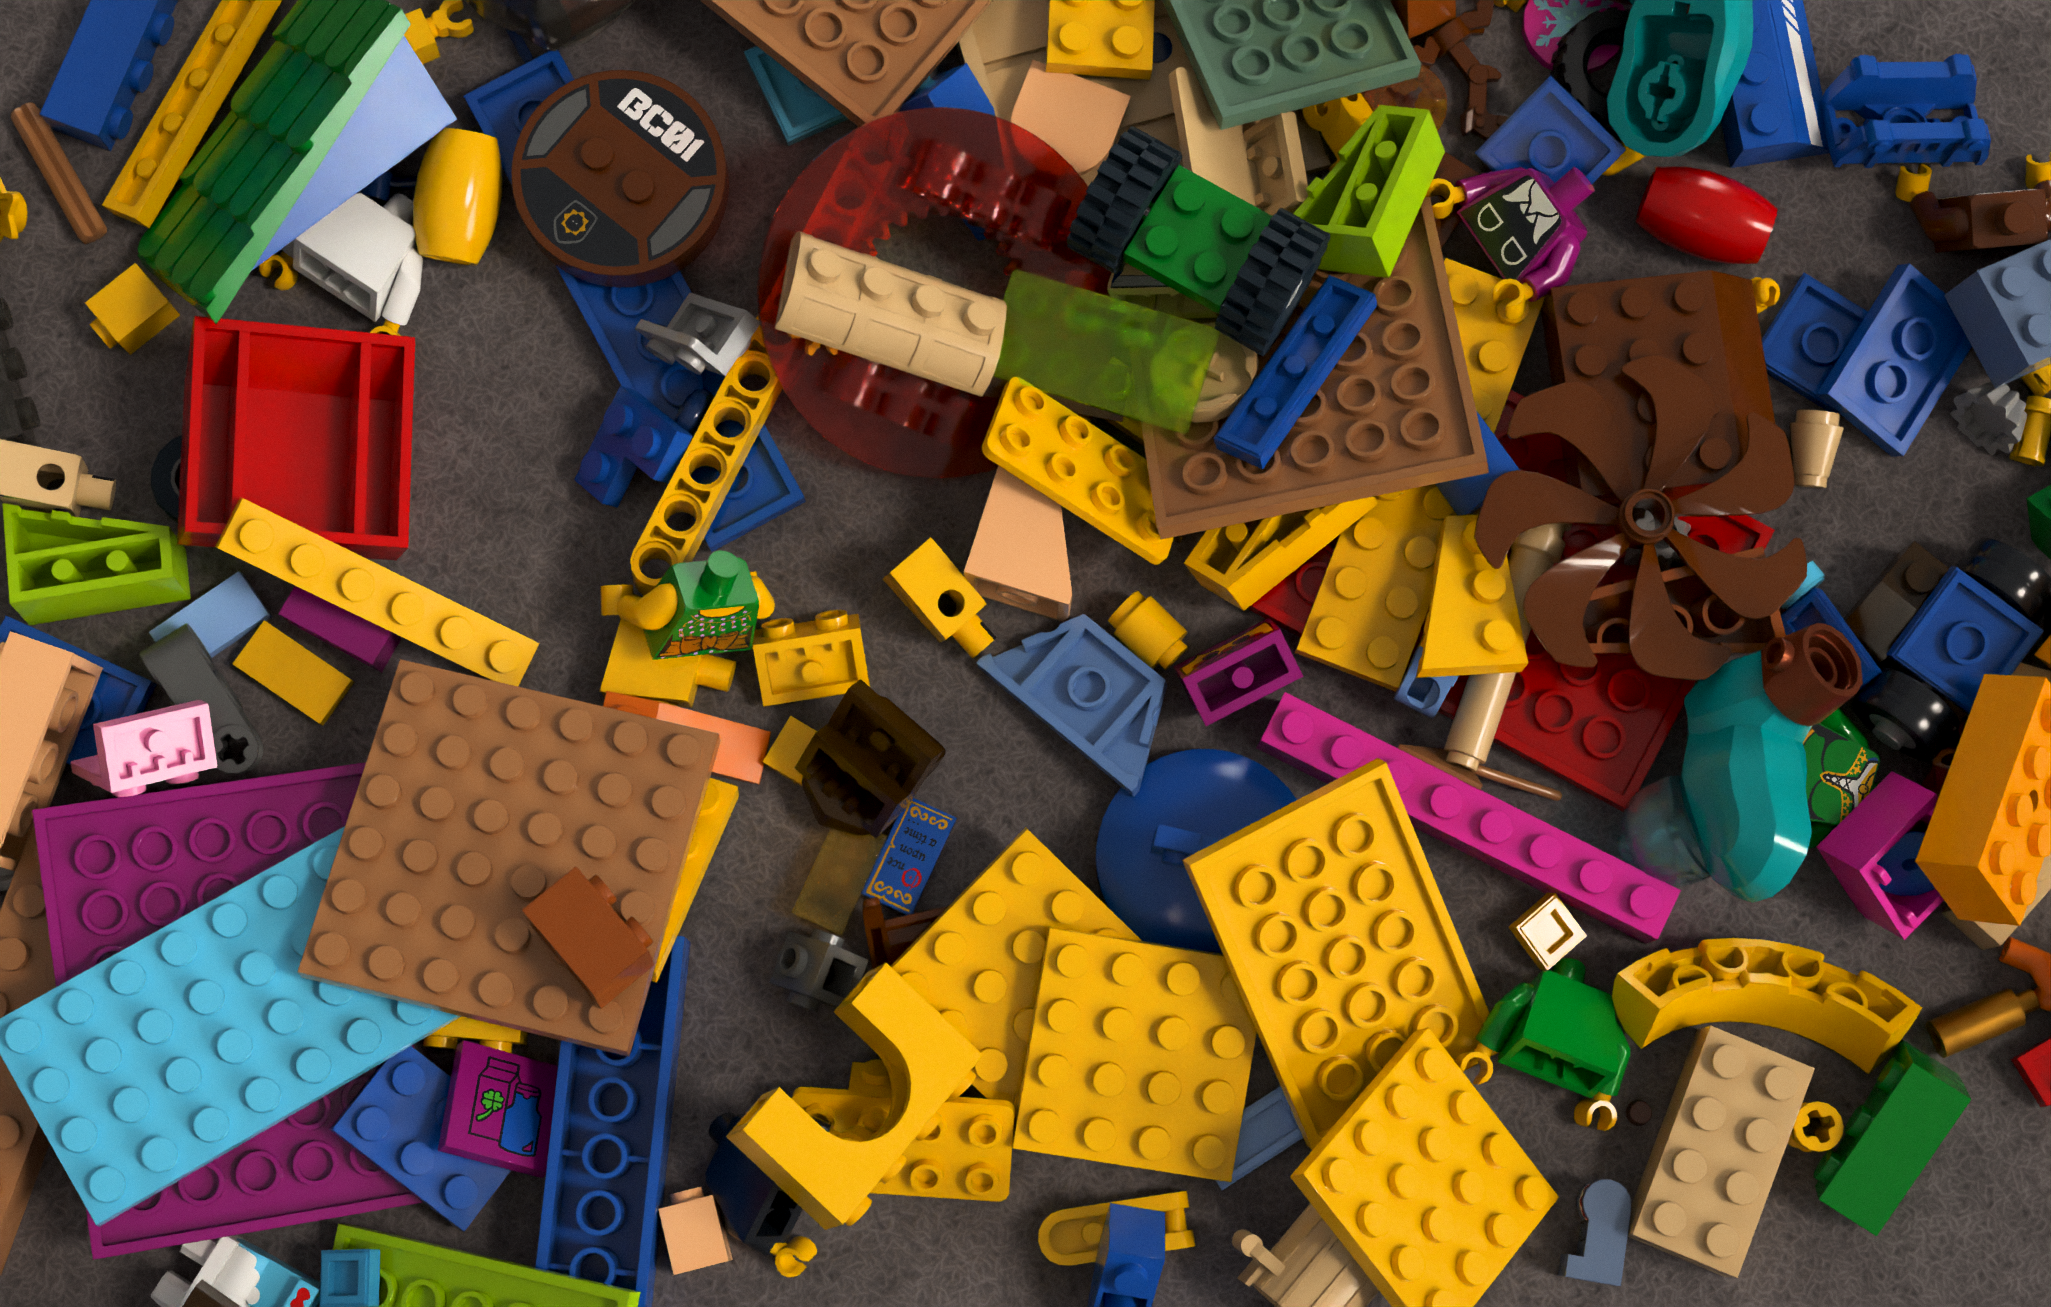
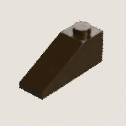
M1916 541L1898 552L1843 618L1877 666L1887 657L1886 653L1949 569Z

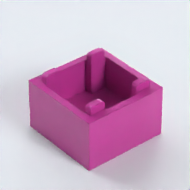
M1891 771L1816 847L1858 911L1865 918L1905 940L1944 899L1936 888L1916 896H1899L1885 892L1880 888L1879 884L1887 886L1892 879L1887 871L1878 865L1877 862L1907 832L1921 831L1926 833L1939 797L1936 793Z

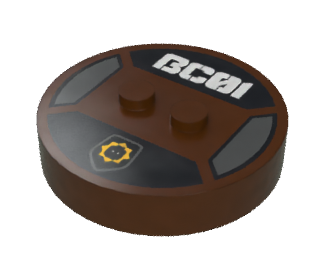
M609 70L582 76L565 84L549 95L535 109L524 125L516 143L512 161V188L517 209L530 236L542 253L566 273L592 284L618 288L636 287L672 276L693 262L706 249L719 229L725 214L729 194V173L724 149L716 127L707 112L690 94L668 80L652 74L631 70Z

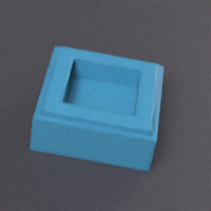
M380 1249L321 1250L320 1307H379Z

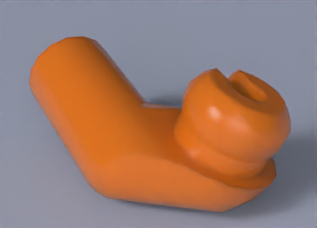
M2011 936L2008 937L1999 961L2031 974L2038 986L2033 992L2038 998L2040 1008L2051 1011V953Z

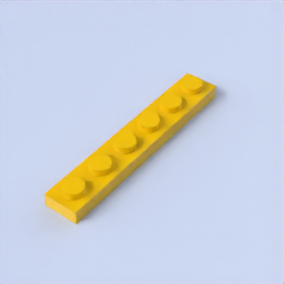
M221 0L102 203L103 207L116 216L150 229L234 82L241 74L259 39L266 31L282 0Z
M241 497L215 546L232 556L492 681L519 686L540 644Z

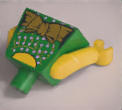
M723 550L713 552L708 560L683 562L670 566L657 586L642 598L634 595L633 585L600 586L601 615H619L624 621L643 628L653 660L750 650L753 645L757 618L765 619L769 617L775 607L771 593L757 576V572H749L745 560Z

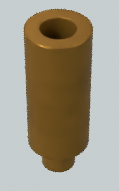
M2006 988L1926 1022V1028L1937 1053L1942 1058H1946L2025 1025V1014L2039 1009L2040 1004L2032 989L2015 994L2011 989Z

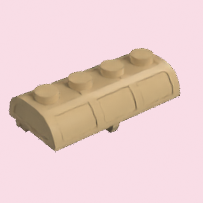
M798 231L790 243L775 329L868 359V361L876 364L887 365L982 397L992 380L1000 357L1007 305L1004 300L993 296H986L942 281V279L931 275H924L880 260L866 253H859Z

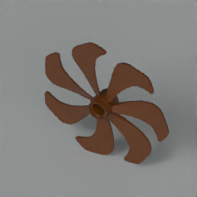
M1659 354L1641 357L1622 366V374L1635 381L1651 397L1655 411L1656 430L1651 462L1644 487L1635 491L1632 483L1626 452L1616 420L1609 405L1599 391L1588 384L1571 381L1535 392L1521 399L1513 412L1508 428V437L1510 439H1517L1526 435L1550 433L1562 438L1575 447L1590 462L1620 503L1618 507L1612 506L1558 479L1522 470L1502 474L1492 482L1486 492L1476 522L1474 539L1486 561L1494 569H1499L1503 565L1506 554L1518 535L1529 529L1557 523L1614 526L1616 536L1586 548L1551 567L1529 586L1525 594L1523 610L1527 623L1555 662L1581 668H1592L1598 663L1589 646L1583 628L1584 613L1596 586L1628 547L1641 549L1630 608L1628 628L1629 651L1637 666L1646 673L1657 677L1705 680L1728 660L1732 652L1726 646L1715 645L1694 637L1676 615L1662 579L1655 545L1664 540L1726 607L1740 617L1747 619H1763L1776 612L1807 577L1805 548L1802 540L1798 537L1794 538L1783 549L1767 558L1753 559L1718 551L1672 529L1674 518L1679 516H1740L1770 512L1785 504L1794 489L1795 477L1789 443L1785 432L1767 418L1750 412L1746 417L1748 427L1747 450L1741 461L1732 470L1715 482L1673 501L1661 492L1695 450L1710 426L1715 412L1714 394L1710 386L1698 375ZM1643 508L1649 511L1655 519V530H1644L1638 527L1632 517L1633 509Z

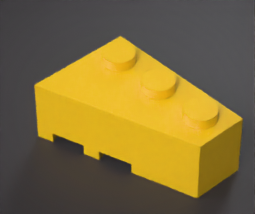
M1373 496L1206 530L1184 564L1201 586L1245 611L1374 508L1378 502Z

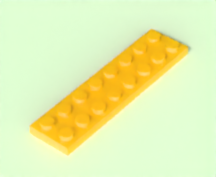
M1445 258L1446 274L1476 411L1494 434L1545 296L1535 302L1526 300L1523 315L1516 320L1508 319L1505 317V307L1514 299H1504L1497 305H1493L1492 300L1494 286L1503 279ZM1435 484L1374 496L1378 504L1339 535L1295 650L1296 654L1395 692L1398 690L1430 606L1433 590L1432 576L1441 524L1446 516H1457Z

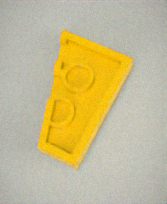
M1479 515L1446 516L1441 524L1432 576L1433 590L1423 632L1425 634L1422 656L1419 659L1416 678L1522 672L1528 664L1507 554L1503 565L1499 569L1492 568L1486 561L1474 539L1475 526Z

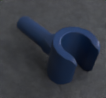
M386 171L363 188L361 193L377 204L384 205L390 199L391 190H415L417 176H394Z

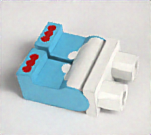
M239 1235L183 1244L180 1252L203 1266L193 1283L173 1271H167L151 1294V1298L161 1307H182L194 1287L203 1279L241 1307H318L320 1303V1282L248 1242Z

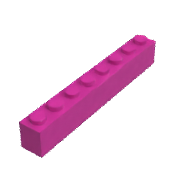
M1284 692L1256 747L1326 784L1377 758L1385 761L1414 828L1545 894L1556 893L1563 903L1645 944L1658 940L1681 892L1680 889Z

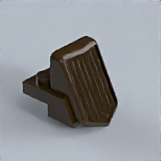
M860 679L848 688L828 724L814 734L795 769L803 775L802 787L819 825L858 836L871 834L876 839L910 804L924 780L938 767L946 754V750L942 744L892 701L877 694Z

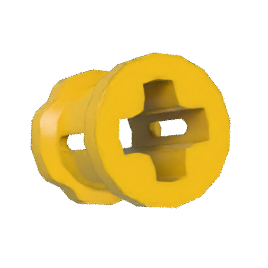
M1819 1101L1802 1103L1788 1145L1798 1148L1803 1152H1822L1832 1149L1838 1144L1843 1135L1844 1125L1841 1115L1836 1108L1828 1103ZM1809 1118H1819L1821 1122V1127L1815 1130V1136H1805L1803 1132V1127L1810 1123Z

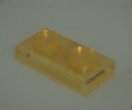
M830 828L791 913L842 937L888 838L887 835L881 833L875 839L871 834L858 836Z

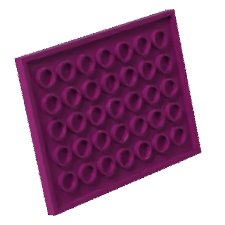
M366 762L33 809L32 813L56 987L344 827ZM380 1064L100 1227L96 1226L86 1208L93 1260L423 1203L329 1130Z

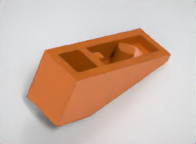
M606 691L603 707L719 733L721 742L711 775L760 785L764 768L763 760L766 757L771 736L770 731L659 701Z

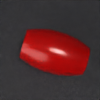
M1656 166L1643 194L1635 223L1658 241L1679 252L1703 260L1724 264H1757L1770 237L1778 208L1754 189L1724 175L1692 167Z

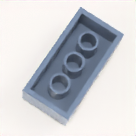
M2051 239L1977 270L1944 295L1994 388H1998L2051 364Z

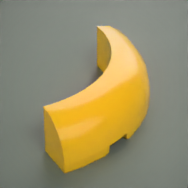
M1746 938L1702 940L1698 947L1671 953L1668 948L1659 950L1635 961L1617 973L1612 991L1616 1015L1625 1032L1641 1049L1655 1039L1688 1026L1713 1022H1744L1779 1028L1814 1040L1852 1061L1868 1074L1896 1047L1922 1009L1920 1005L1902 992L1866 971L1861 970L1858 975H1855L1840 967L1823 962L1825 956L1821 952L1792 944Z

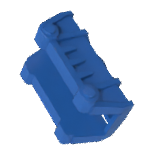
M1954 54L1946 58L1944 62H1877L1875 56L1860 55L1855 57L1850 62V66H1847L1825 90L1820 101L1824 130L1833 166L1841 167L1842 164H1863L1864 168H1872L1875 163L1933 162L1941 164L1942 167H1950L1953 162H1974L1975 165H1982L1988 158L1991 138L1988 125L1985 124L1983 119H1978L1976 106L1973 104L1976 96L1977 78L1970 56ZM1934 109L1964 110V116H1958L1952 122H1940L1938 118H1926ZM1835 110H1853L1866 120L1862 126L1856 127L1848 118H1836Z

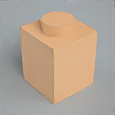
M702 1187L670 1194L671 1206L660 1208L658 1211L673 1275L733 1260L727 1234L723 1228L718 1202L714 1195L704 1197Z

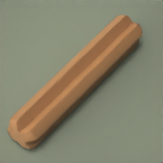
M33 102L25 103L21 107L14 109L11 112V120L77 237L84 244L95 242L107 233V227L50 126L39 115L41 110Z

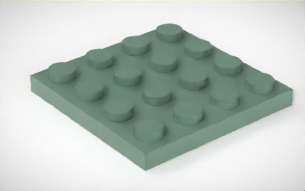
M1162 0L1220 130L1419 76L1421 62L1390 0Z

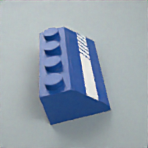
M1753 0L1752 48L1745 69L1721 119L1730 168L1828 154L1830 152L1825 135L1820 102L1823 95L1803 0Z

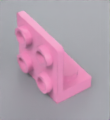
M195 700L93 724L98 755L71 761L73 774L91 782L94 786L105 789L116 797L141 794L147 790L146 784L163 780L169 784L194 781L199 778V771L217 767L208 703L202 700Z

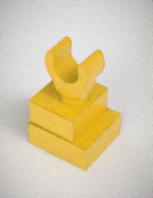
M444 0L439 10L434 11L431 17L426 19L421 8L405 14L411 25L404 36L422 64L440 57L435 41L436 37L444 38L451 36L463 38L473 33L474 27L471 19H465L459 23L449 20L451 14L464 8L462 0Z

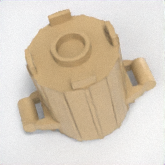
M1311 1203L1270 1252L1263 1246L1262 1240L1246 1229L1238 1230L1232 1237L1234 1248L1253 1259L1237 1279L1248 1287L1252 1285L1275 1307H1367L1379 1292Z

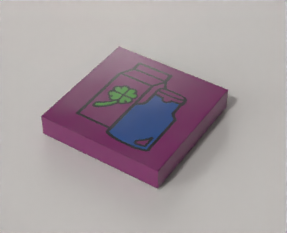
M463 1040L456 1046L438 1151L539 1178L546 1176L558 1066Z

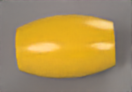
M444 128L432 138L423 156L417 175L413 199L415 241L418 254L422 257L456 264L478 265L492 238L498 220L502 197V164L497 138L455 128Z

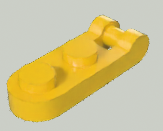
M1187 1191L1062 1209L1047 1216L1038 1230V1243L1041 1252L1049 1261L1066 1266L1096 1262L1098 1246L1110 1203L1165 1212V1251L1196 1246L1193 1229L1187 1230L1184 1208L1189 1207Z

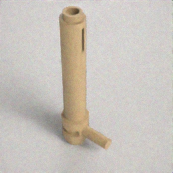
M1481 507L1470 515H1479ZM1573 523L1549 524L1529 529L1518 535L1510 547L1512 551L1508 563L1525 645L1531 631L1523 610L1525 594L1529 586L1539 576L1550 569L1553 564L1560 562L1565 548V542L1562 540L1564 531L1571 530ZM1516 672L1469 675L1444 747V751L1448 753L1446 762L1460 764L1472 772H1477L1479 764L1486 763Z

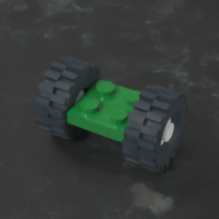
M1129 127L1128 131H1125L1120 136L1118 144L1115 143L1109 151L1106 161L1103 160L1097 170V176L1087 188V194L1076 211L1077 217L1071 223L1069 229L1071 232L1066 241L1068 243L1067 248L1114 274H1117L1118 271L1120 272L1126 263L1219 314L1215 321V330L1264 356L1289 322L1294 309L1297 308L1302 295L1311 283L1312 276L1318 269L1321 258L1328 247L1330 234L1283 208H1280L1273 216L1181 166L1182 154L1178 150L1136 127Z

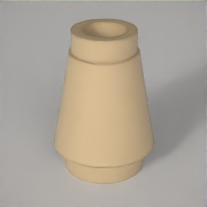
M1819 410L1796 411V420L1790 423L1795 486L1827 487V478L1830 476L1844 430L1843 427L1839 426V413Z

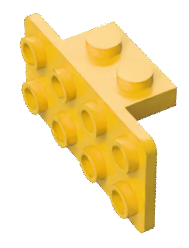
M1020 377L1011 378L1003 389L983 441V454L989 460L1154 565L1163 562L1168 557L1174 537L1160 539L1155 519L1147 460Z
M870 1060L865 1063L852 1062L848 1090L798 1087L794 1090L792 1099L808 1115L831 1122L830 1129L842 1133L851 1126L860 1125L867 1128L872 1136H874L884 1124L890 1111L892 1086L889 1073L882 1060ZM949 1096L937 1111L942 1116V1119L935 1129L921 1141L915 1138L902 1153L907 1157V1161L902 1169L887 1183L884 1184L880 1180L870 1193L996 1202L1005 1200L1009 1195L1015 1111L1013 1104L1007 1100L960 1096L953 1100ZM848 1138V1141L857 1142L856 1140H854V1139H852V1138Z

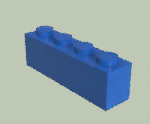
M90 0L39 114L54 131L108 151L112 150L116 139L122 140L125 138L132 124L133 113L130 107L137 92L143 93L152 80L154 67L151 60L158 44L164 46L172 35L174 17L171 15L178 0Z

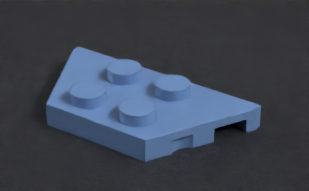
M1085 614L1061 623L1052 632H1039L1021 640L1022 645L994 657H992L991 653L987 654L976 662L978 668L1135 797L1141 787L1167 688L1166 680Z

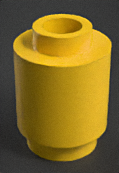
M1138 590L1128 597L1108 619V622L1116 629L1114 635L1152 669L1160 664L1167 670L1188 648L1182 641L1188 631L1152 596L1146 599Z

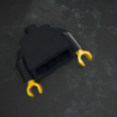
M724 1113L718 1116L709 1127V1136L718 1145V1148L705 1172V1182L718 1202L723 1228L728 1234L762 1255L767 1256L769 1252L775 1255V1265L781 1275L796 1277L807 1266L795 1260L793 1255L799 1260L809 1262L817 1254L815 1244L807 1237L797 1236L786 1243L803 1209L726 1137L745 1114H737L735 1116L734 1113ZM811 1116L822 1128L838 1138L844 1140L852 1138L857 1142H862L872 1137L871 1132L864 1126H851L841 1133L830 1129L831 1122Z

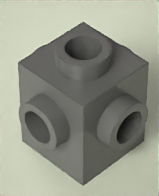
M814 928L811 937L789 931L783 948L778 954L776 966L769 983L790 991L786 1001L802 1008L818 1012L821 1003L837 1008L862 979L868 959L842 949L844 939L828 932Z

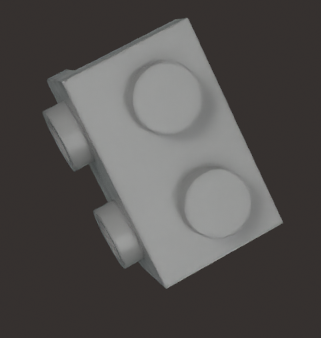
M689 293L667 327L640 319L635 329L649 340L645 346L646 349L665 363L673 365L676 360L682 366L698 375H701L705 369L726 376L737 358L741 357L749 348L751 337L761 322L747 310Z

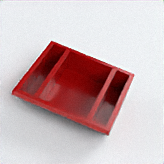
M194 316L184 384L177 545L215 547L241 497L364 558L397 561L408 549L415 337L220 318L218 323L215 324L208 317Z

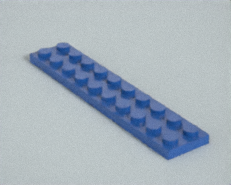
M557 48L464 95L483 134L497 138L502 168L511 185L513 155L524 125L535 109L549 95L574 80ZM556 266L621 386L636 390L673 421L686 397L692 394L694 390L705 389L710 391L715 397L725 376L705 369L701 375H698L682 366L676 360L673 365L665 363L646 349L645 346L649 340L635 329L640 319L663 327L668 326L688 294L692 293L680 271L663 280L647 285L618 288L586 282ZM725 420L719 423L715 430L721 436L730 438L741 434L744 427L738 421ZM765 424L704 537L711 552L806 502L802 491ZM701 466L691 474L692 479L700 484H711L720 476V473L710 466Z

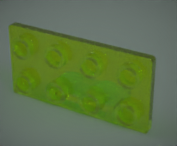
M1014 270L1012 272L1003 299L1007 305L1006 322L1001 353L993 377L1006 381L1017 377L1021 384L1036 387L1045 393L1177 433L1186 434L1189 431L1220 336L1218 330L1211 326L1025 271Z

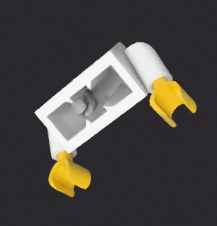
M356 193L283 247L280 255H273L260 264V274L268 278L276 267L282 265V274L275 281L274 287L283 291L294 286L299 272L374 322L382 315L385 318L383 326L375 327L370 333L401 336L398 333L400 325H407L421 289L423 259L417 251L415 229L410 225L413 222V202L407 196L397 193L382 207L362 193Z

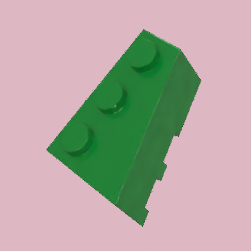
M1902 1039L1891 1059L1880 1073L1865 1103L1861 1104L1849 1118L1844 1129L1846 1135L1836 1152L1829 1150L1817 1165L1813 1178L1818 1180L1815 1185L1818 1199L1877 1236L1971 1101L1959 1074Z

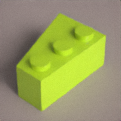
M1379 105L1338 152L1340 161L1323 180L1316 177L1306 188L1308 197L1293 214L1329 233L1331 236L1318 269L1383 278L1390 277L1445 153L1429 109Z
M2 503L9 604L30 626L191 599L186 549L183 545H177V536L169 526L102 517V520L74 517L69 512L52 510V513L24 510L19 505Z

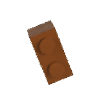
M575 866L523 908L522 912L533 930L600 1009H602L654 966V962L647 949L653 943V940L633 916L624 922L612 909L611 906L617 902V899L598 875L595 874L588 880Z

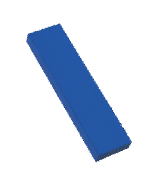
M1329 275L1215 435L1216 449L1263 470L1377 307L1376 294Z

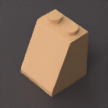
M999 465L964 569V577L981 597L1061 622L1068 621L1071 610L1072 588L1061 505Z

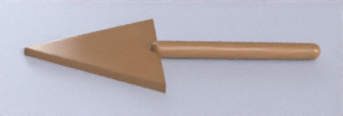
M1403 744L1398 746V749L1481 790L1483 785L1477 775L1554 801H1559L1562 798V793L1558 790L1482 765L1478 766L1477 772H1472L1460 764L1446 762L1448 753L1441 748Z

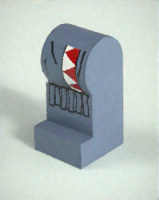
M1611 1179L1592 1180L1584 1184L1576 1197V1210L1581 1218L1576 1255L1561 1253L1558 1276L1621 1286L1631 1215V1198L1627 1189L1619 1182Z

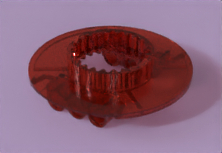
M948 107L917 108L874 119L849 131L816 156L795 179L771 221L763 245L757 285L758 318L763 343L771 367L782 389L805 420L825 439L847 454L869 465L893 473L914 477L950 478L981 472L985 473L997 469L998 465L983 454L982 444L1000 399L966 393L887 365L870 362L868 359L838 350V354L832 355L822 344L811 356L805 353L806 343L804 342L806 339L801 337L790 338L786 332L775 329L790 243L796 232L801 231L815 238L875 257L878 252L872 241L875 238L888 240L891 237L888 224L899 227L906 226L907 214L910 217L919 219L926 218L928 212L939 216H946L949 213L951 217L968 218V224L971 226L985 228L984 236L987 239L1001 241L996 249L997 255L1011 258V262L1003 270L1005 275L1016 278V284L1006 289V295L1016 300L1014 307L1007 308L1006 318L1010 325L1004 329L1002 344L1107 363L1114 344L1119 321L1107 290L1112 272L1067 248L1068 243L1066 241L1071 232L1069 231L1071 223L1077 217L1076 211L1084 200L1088 188L1085 181L1072 165L1050 145L1012 122L991 114Z

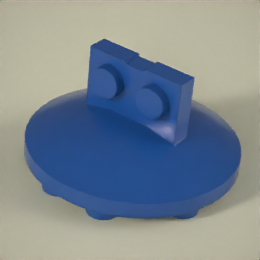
M1217 749L1184 750L1166 755L1147 764L1139 792L1133 797L1121 787L1110 802L1099 829L1096 844V872L1100 891L1106 906L1142 941L1223 954L1182 860L1297 799L1290 789L1266 767L1245 756Z

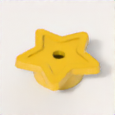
M0 177L1 242L4 236L9 239H17L18 234L24 230L27 222V206L21 193L6 191Z

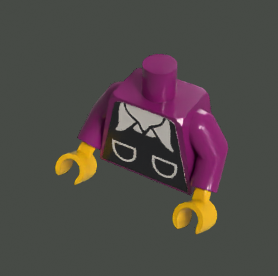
M1517 167L1486 172L1457 180L1455 186L1446 179H1433L1425 197L1440 195L1446 199L1444 202L1432 205L1434 217L1437 219L1447 217L1453 209V204L1459 203L1463 206L1457 213L1503 278L1493 288V305L1499 304L1504 299H1514V301L1506 305L1505 317L1516 320L1523 315L1526 300L1535 302L1547 295L1551 287H1560L1569 281L1581 250L1580 243L1587 235V228L1573 209L1594 192V188L1587 177L1576 167L1569 170L1555 183L1547 175L1537 170Z

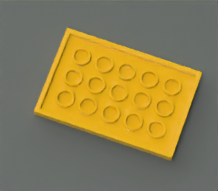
M1377 758L1182 860L1304 1141L1311 1150L1316 1147L1414 1031L1429 1027L1454 1061L1463 1052L1475 1051L1479 1044L1475 1037L1488 1017L1489 1010L1385 761ZM1493 1051V1053H1492L1491 1056H1493V1055H1495V1054H1497V1053H1499V1052ZM1475 1058L1470 1059L1465 1070L1477 1065L1478 1061Z

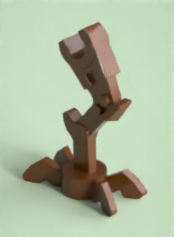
M1494 0L1478 1L1473 11L1464 12L1459 17L1448 22L1427 38L1422 47L1419 45L1413 47L1421 62L1419 74H1427L1430 67L1434 65L1436 58L1440 59L1447 54L1458 67L1468 83L1467 109L1460 115L1462 136L1464 137L1472 131L1485 141L1509 118L1503 115L1490 114L1486 109L1487 82H1498L1502 74L1490 65L1480 64L1464 42L1471 35L1484 34L1485 28L1489 27L1492 19Z

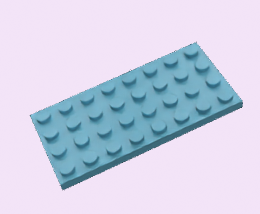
M345 826L0 1018V1056L96 1226L100 1227L462 1017L305 979L298 974L297 971Z

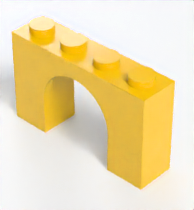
M888 963L868 971L834 1010V1013L878 1054L889 1073L892 1086L891 1107L879 1131L867 1141L862 1142L838 1138L822 1128L778 1087L762 1094L726 1136L825 1230L843 1225L844 1223L847 1226H851L864 1215L872 1204V1200L867 1195L880 1180L885 1184L902 1169L907 1161V1157L902 1153L915 1138L921 1141L935 1129L942 1119V1116L937 1111L949 1096L953 1100L958 1098L976 1078L972 1068L983 1056L978 1049Z

